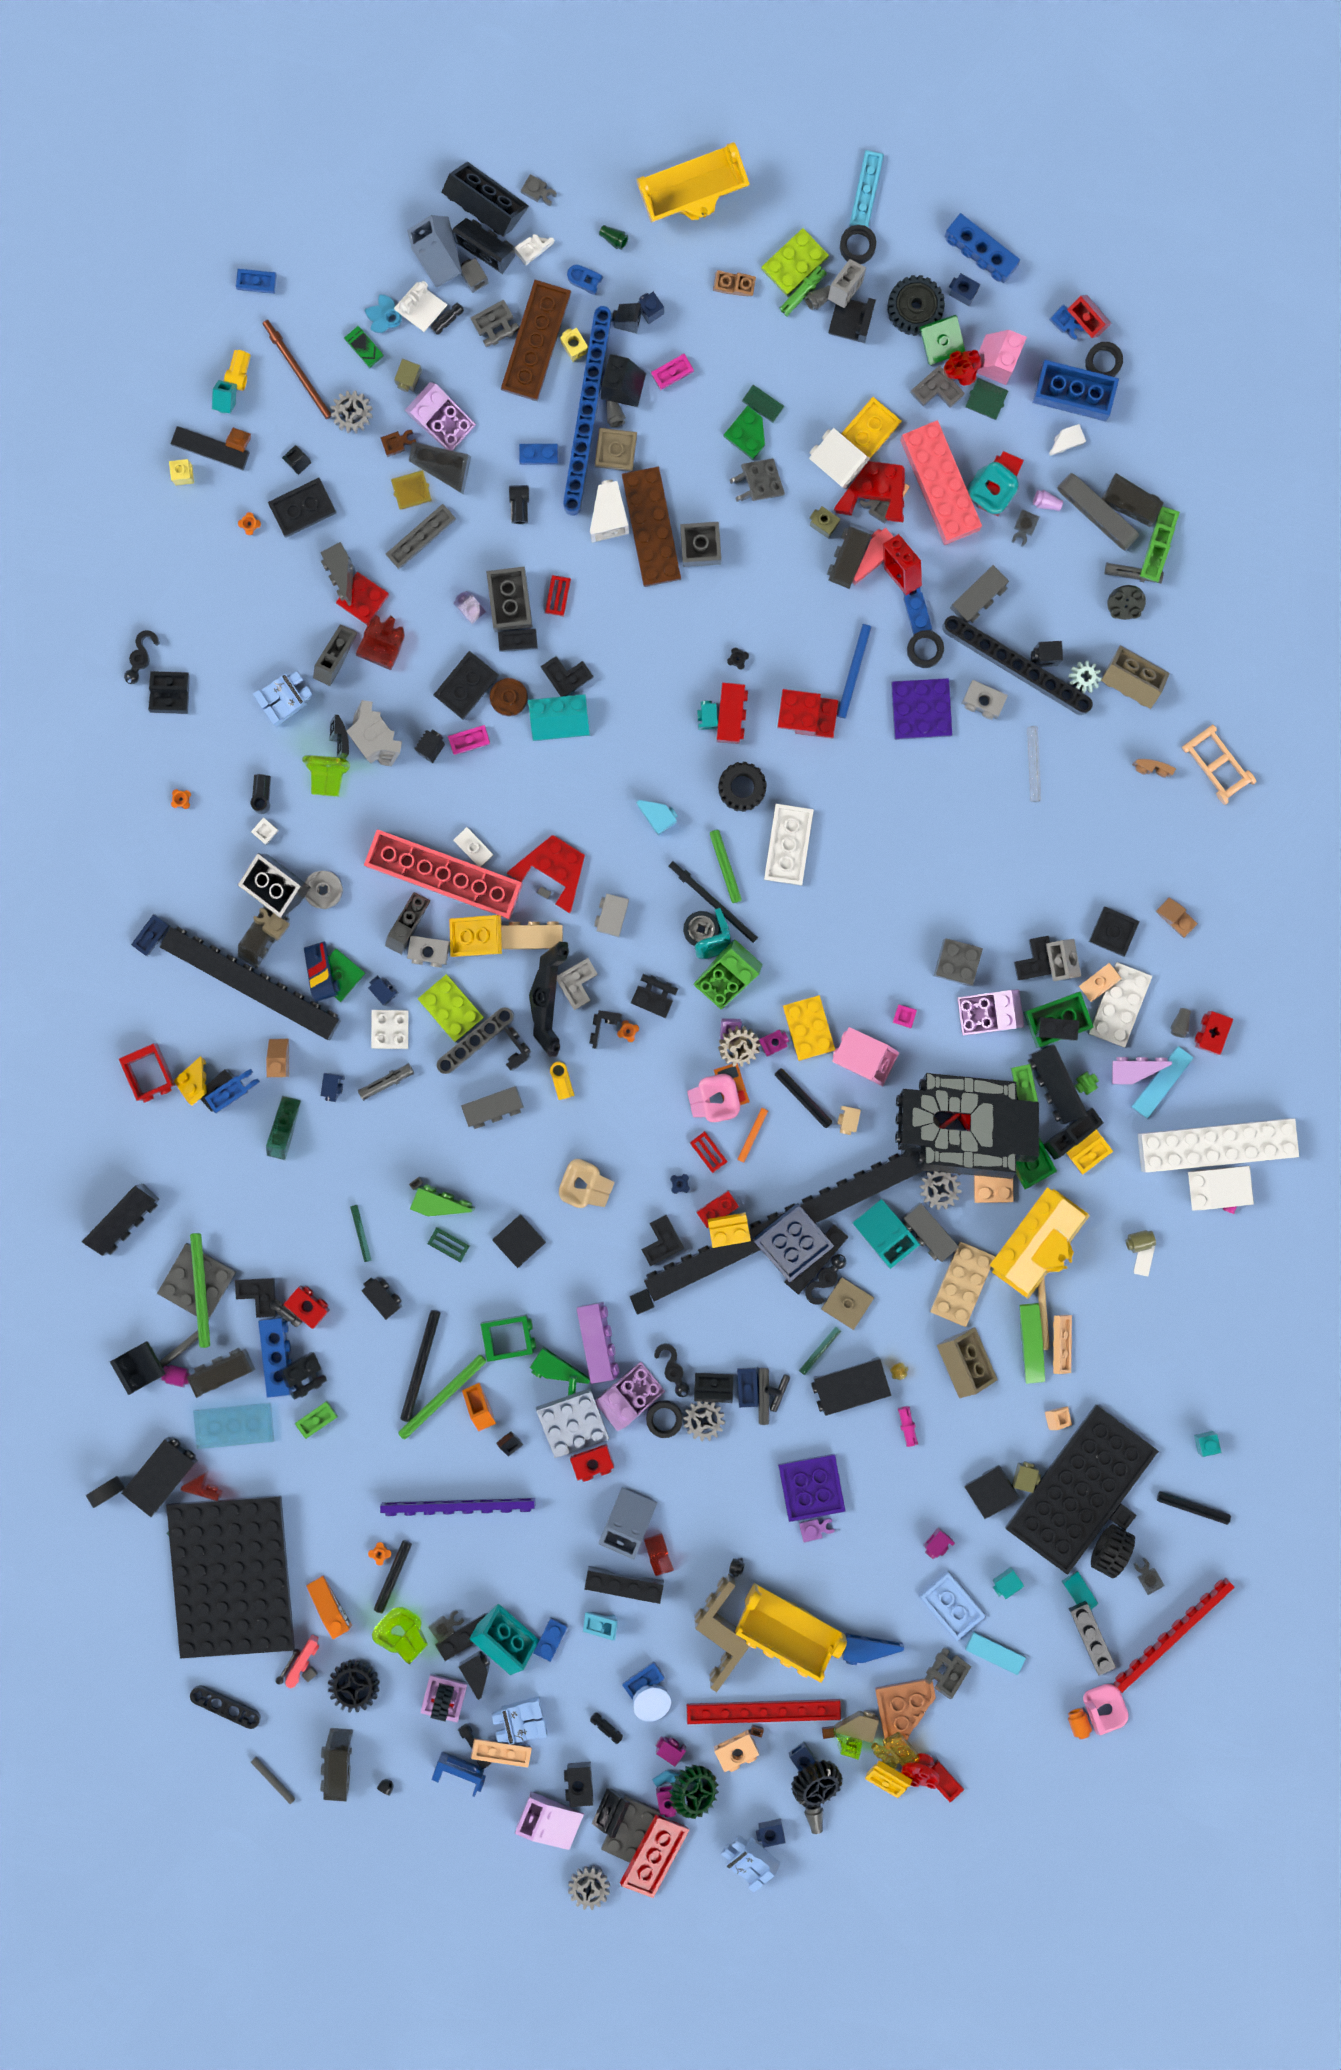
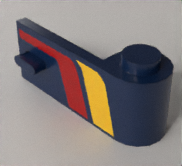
M326 942L304 947L309 986L314 1001L318 1002L338 996V991H341L338 980H334L331 975Z

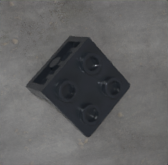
M868 298L867 303L850 300L845 308L835 304L828 333L865 343L876 299Z
M601 1010L598 1011V1014L594 1013L593 1025H596L595 1033L591 1032L589 1044H593V1049L598 1047L602 1019H605L607 1024L617 1025V1021L621 1022L622 1014Z
M505 1026L503 1029L521 1052L520 1054L516 1052L507 1059L509 1062L506 1066L510 1071H514L531 1058L529 1055L531 1050L524 1042L522 1044L517 1038L520 1036L513 1027Z
M148 1341L110 1361L128 1395L166 1375L163 1366Z

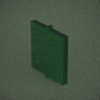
M977 378L973 390L969 392L970 397L965 408L996 420L1001 408L1004 407V400L1008 390Z

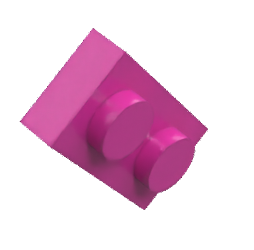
M682 354L652 371L651 375L661 391L693 373L694 369L686 355Z
M485 725L448 736L454 755L490 744Z

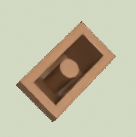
M269 1039L266 1057L267 1077H289V1039Z

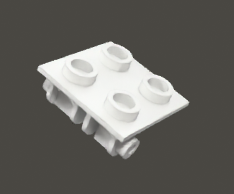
M425 281L417 282L394 307L395 311L423 332L427 330L447 307L446 303L427 290L428 284Z
M371 1010V1048L408 1049V1011Z

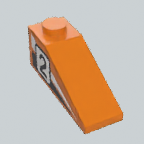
M321 1576L306 1585L331 1638L335 1639L349 1631L352 1623L325 1577Z

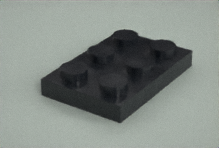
M320 478L314 479L268 502L285 538L337 513Z
M469 651L433 696L464 720L497 680L499 674Z

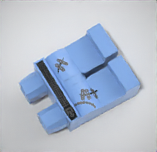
M297 671L290 675L284 674L267 687L253 693L260 706L264 709V712L276 727L298 712L302 707L308 705L306 702L313 696L308 686L300 691L296 688V685L304 681Z
M539 1696L504 1705L501 1710L492 1713L494 1725L500 1723L505 1725V1729L496 1731L498 1743L508 1742L510 1745L529 1739L547 1737V1729Z
M737 1836L732 1846L730 1844L726 1845L721 1853L728 1860L726 1867L729 1870L732 1869L735 1874L741 1875L749 1883L748 1888L753 1893L775 1876L781 1864L759 1844H756L752 1837L746 1841L742 1836Z

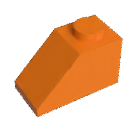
M477 1383L462 1390L470 1418L478 1432L496 1424L492 1409L481 1384Z

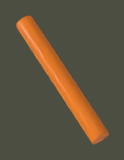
M761 1108L737 1160L745 1162L768 1110Z

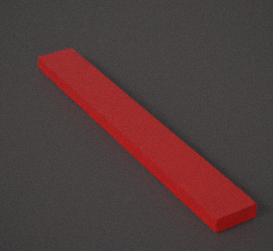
M840 1699L687 1704V1725L841 1720Z

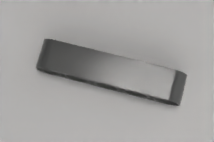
M1070 473L1057 487L1058 491L1121 549L1126 551L1139 537L1138 532L1075 474Z
M505 1007L496 1011L437 1061L438 1071L443 1074H450L499 1034L505 1026L512 1023L514 1020L513 1011ZM503 1011L510 1013V1019L506 1022L500 1019V1014ZM489 1023L495 1025V1031L492 1034H488L485 1031V1027ZM474 1035L480 1037L481 1042L478 1046H473L470 1042ZM458 1048H464L466 1051V1055L462 1059L456 1056ZM444 1060H448L451 1063V1068L448 1071H444L441 1068V1063Z

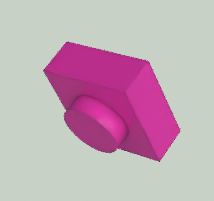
M898 1004L892 1023L911 1029L917 1010Z

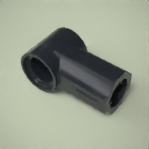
M510 485L512 524L528 523L529 485Z
M263 774L254 775L253 793L250 801L251 807L258 814H265L270 809L271 776ZM264 800V807L256 808L257 801Z

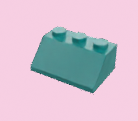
M586 694L528 700L533 741L590 736Z
M497 1604L477 1624L469 1638L509 1675L525 1669L539 1642L536 1636L500 1604Z

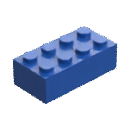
M1044 360L1032 403L1107 421L1111 414L1119 378Z

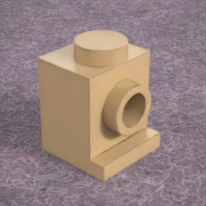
M841 1106L840 1109L844 1111L843 1114H839L837 1123L840 1125V1133L851 1135V1132L857 1131L861 1110Z

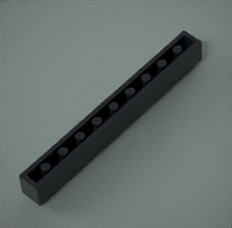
M177 926L176 929L170 927L160 948L324 1039L331 1040L341 1022L337 1018L338 1014L329 1009L327 1012L321 1010L320 1004L312 1000L310 1003L303 1000L305 996L296 991L292 994L287 991L288 987L280 982L274 984L270 981L271 977L262 972L260 975L254 973L255 968L246 963L243 966L236 963L237 958L229 954L227 956L220 954L221 950L213 945L207 947L203 944L204 940L195 935L193 938L186 935L188 931Z

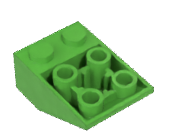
M734 939L693 985L717 1007L723 1009L760 974L763 964Z
M427 1184L424 1187L418 1188L410 1210L427 1217L469 1213L475 1210L472 1202L465 1199L455 1200L454 1195L448 1192L438 1193L436 1192L437 1188Z

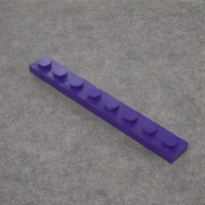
M535 1498L382 1502L380 1513H385V1516H396L397 1513L413 1516L416 1515V1512H424V1515H434L435 1512H443L445 1515L454 1514V1511H462V1514H472L477 1510H481V1513H493V1510H501V1513H510L512 1509H520V1512H531V1509H535L536 1501Z

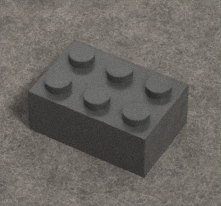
M525 566L486 571L494 631L501 632L533 628Z

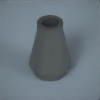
M830 285L808 293L805 297V302L809 309L818 310L828 301Z
M605 400L607 423L611 427L622 426L625 423L624 419L626 417L619 403Z
M1180 1008L1170 1027L1172 1035L1185 1038L1186 1034H1189L1190 1010Z
M820 1804L818 1807L815 1805L811 1808L806 1806L804 1813L811 1828V1833H822L823 1808Z

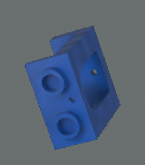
M441 1752L431 1780L439 1783L443 1771L475 1783L472 1794L475 1797L477 1791L481 1792L486 1775H483L484 1769L480 1766Z

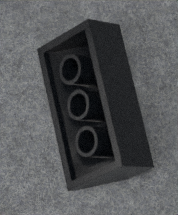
M468 161L449 173L441 191L450 201L457 203L464 211L475 216L481 223L486 224L502 237L513 230L529 207V205Z
M1048 1045L1028 1054L1030 1057L1028 1063L1031 1069H1035L1038 1074L1036 1080L1039 1086L1045 1089L1046 1094H1044L1048 1105L1052 1104L1054 1109L1052 1114L1056 1122L1066 1124L1088 1115L1056 1046Z
M144 1184L135 1185L81 1242L101 1256L113 1254L118 1248L117 1244L121 1240L125 1241L131 1235L130 1230L134 1226L137 1228L145 1220L143 1216L147 1212L152 1213L158 1205L156 1203L160 1199Z

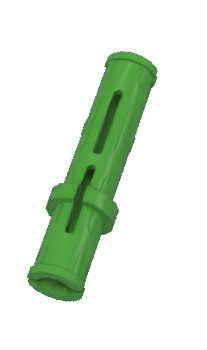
M817 266L808 278L805 277L799 288L779 307L782 313L785 312L784 315L786 317L789 316L811 290L814 291L816 289V285L827 275L824 269L821 270L822 267Z

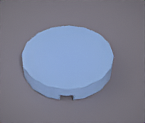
M653 1684V1686H643L636 1692L632 1701L635 1714L644 1721H655L662 1718L670 1709L671 1704L667 1690L656 1684Z

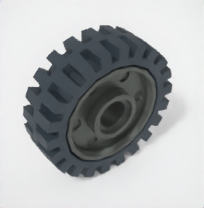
M911 275L910 278L905 277L902 281L900 280L892 289L888 299L887 310L890 321L893 322L895 327H898L899 331H904L907 335L910 333L913 336L921 335L919 327L941 320L945 307L944 294L941 293L942 290L940 286L937 287L935 281H930L931 278L927 277L925 279L922 275L918 277ZM913 302H917L920 304L921 307L919 309H915L912 307L911 304Z

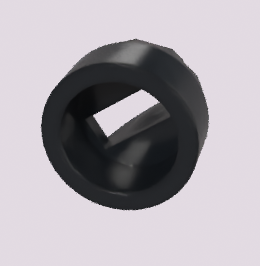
M388 1779L381 1780L377 1786L379 1791L388 1796L391 1795L394 1788L392 1781Z

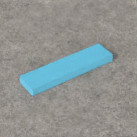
M865 150L849 226L859 224L869 227L884 156L882 153Z
M1177 1046L1168 1058V1062H1172V1065L1156 1073L1131 1107L1147 1119L1192 1061L1193 1057Z

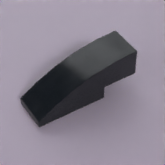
M1093 1108L1086 1111L1088 1115L1074 1120L1043 1144L1054 1160L1062 1157L1104 1123Z

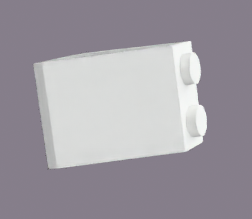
M835 428L832 430L828 429L822 436V443L819 446L816 444L810 451L811 456L809 459L841 487L846 489L870 458Z
M606 480L602 482V485H598L590 528L592 543L629 534L628 522L617 481Z

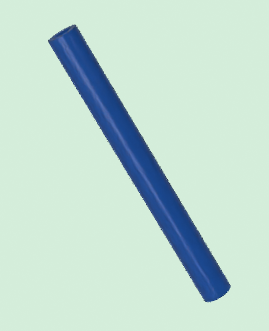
M862 624L837 713L839 718L846 719L871 631L870 625Z

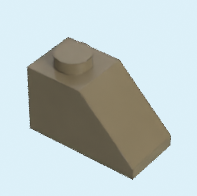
M857 1711L836 1723L834 1729L835 1733L873 1743L879 1720L878 1716L872 1711Z

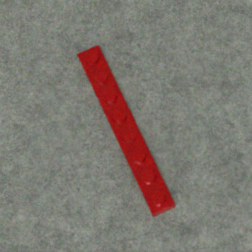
M1226 1578L1219 1580L1210 1593H1205L1196 1606H1191L1181 1620H1176L1167 1633L1164 1632L1158 1637V1642L1153 1646H1148L1144 1650L1143 1656L1133 1660L1127 1671L1121 1672L1116 1676L1115 1686L1123 1693L1235 1587Z

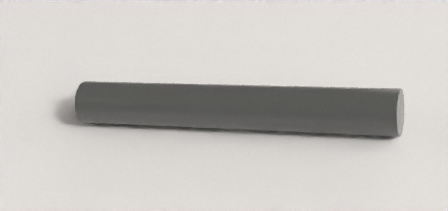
M198 1330L159 1361L163 1368L199 1339Z
M257 1757L250 1762L289 1804L295 1800L294 1796Z

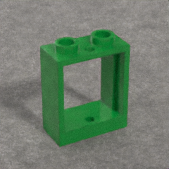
M527 1314L485 1321L480 1324L487 1362L533 1354V1349H536L535 1337L531 1338L530 1330H533L532 1319H528ZM522 1322L527 1349L495 1355L491 1327Z

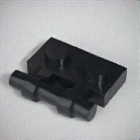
M643 973L640 981L647 983L646 988L637 987L631 1004L666 1019L673 1003L672 1000L666 997L668 993L676 996L678 988L672 986L669 982L664 983L657 980L653 975L648 976ZM652 986L663 990L662 994L658 995L652 992Z
M314 1352L308 1353L279 1370L286 1387H295L296 1390L291 1393L294 1400L306 1396L312 1389L320 1388L327 1381L325 1375L320 1377L316 1375V1372L322 1369ZM309 1378L310 1382L303 1385L301 1381Z

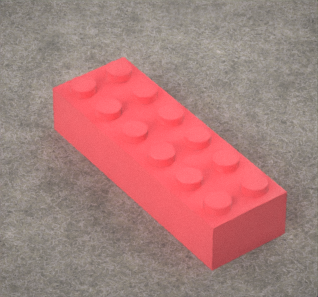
M938 420L903 434L900 440L943 544L947 545L980 531L982 524Z

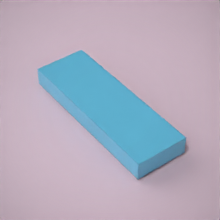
M975 1632L972 1633L965 1648L966 1651L1016 1675L1019 1674L1026 1659L1025 1656Z

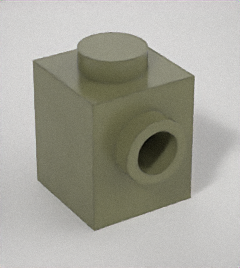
M402 359L394 379L395 384L398 386L397 388L408 392V390L414 392L422 372L421 366Z
M823 506L819 510L815 509L809 518L811 519L810 526L828 539L840 523V518Z
M1026 1461L1023 1464H1017L1012 1482L1014 1488L1033 1493L1035 1485L1039 1484L1041 1477L1039 1470L1035 1468V1464Z

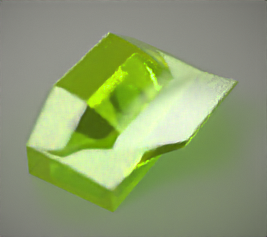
M833 1729L834 1735L838 1739L837 1745L840 1754L859 1760L862 1740L852 1737L845 1738L835 1733Z

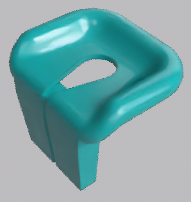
M992 462L977 471L966 489L970 498L990 514H999L1005 510L1016 494L1019 482L1017 477L1001 463ZM987 480L999 485L1000 492L997 495H993L985 485Z
M721 908L715 909L721 934L705 938L696 943L694 948L699 959L716 957L731 943L730 930Z

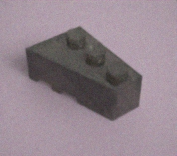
M412 442L409 462L464 494L471 456Z
M1117 473L1111 478L1101 497L1112 509L1148 527L1154 524L1164 504L1158 496L1149 494Z
M854 523L850 524L849 529H844L841 539H844L841 547L837 546L834 557L837 558L834 565L830 564L827 575L830 576L828 581L850 589L873 531Z
M263 907L267 911L268 916L271 917L273 912L267 907ZM259 913L257 917L263 918L264 916ZM289 913L282 918L286 922H289L290 918H288ZM253 922L238 944V958L258 969L262 960L268 954L271 945L277 940L262 930L264 924Z
M240 1348L234 1349L229 1352L230 1356L224 1359L222 1356L211 1360L213 1364L207 1367L205 1364L194 1368L195 1372L187 1376V1379L195 1397L198 1398L204 1393L254 1371L255 1367L246 1348L240 1350Z
M330 1728L326 1746H322L321 1758L324 1759V1763L321 1765V1775H324V1780H321L320 1792H324L323 1800L347 1801L351 1771L350 1755L352 1754L350 1743L353 1729Z

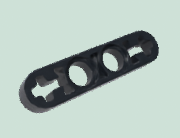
M196 1686L190 1692V1700L195 1705L245 1728L254 1729L260 1723L261 1716L258 1711L205 1686ZM198 1691H201L203 1697H206V1698H207L208 1695H211V1697L209 1698V1700H208V1702H207V1704H206V1703H204V1702L206 1701V1699L203 1698V1697H201L200 1699H197V1698H196L197 1695H196L195 1693H198ZM212 1699H220L222 1706L214 1708L211 1703ZM232 1706L237 1707L239 1715H230L229 1708ZM243 1710L246 1711V1713L244 1714L245 1716H255V1721H253L252 1724L249 1723V1719L247 1717H243L242 1720L239 1719L243 1714Z

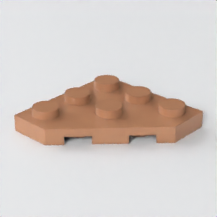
M924 1679L875 1688L886 1747L903 1744L908 1740L909 1735L936 1698L933 1681L931 1684H928Z

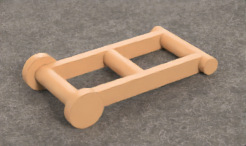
M1212 724L1182 746V750L1185 753L1189 751L1217 788L1218 792H1216L1218 799L1222 804L1226 805L1229 803L1228 798L1248 783L1255 784L1256 779L1250 771L1244 772L1216 735L1217 729ZM1211 736L1224 754L1206 766L1193 748ZM1229 760L1242 779L1225 791L1212 772Z

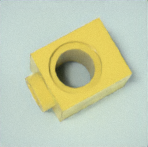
M577 327L573 330L570 328L562 333L560 337L561 344L572 362L588 353V346ZM571 340H577L579 344L575 347H572L569 345V342Z
M188 459L169 461L171 481L175 486L194 484L193 466Z

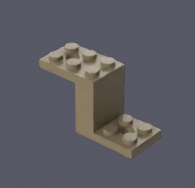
M729 1574L726 1578L722 1577L719 1580L716 1592L709 1594L705 1601V1607L703 1609L700 1608L694 1616L695 1629L725 1650L720 1659L722 1661L718 1668L715 1666L709 1674L710 1688L716 1693L750 1647L746 1644V1640L736 1635V1626L716 1613L736 1586L735 1578Z

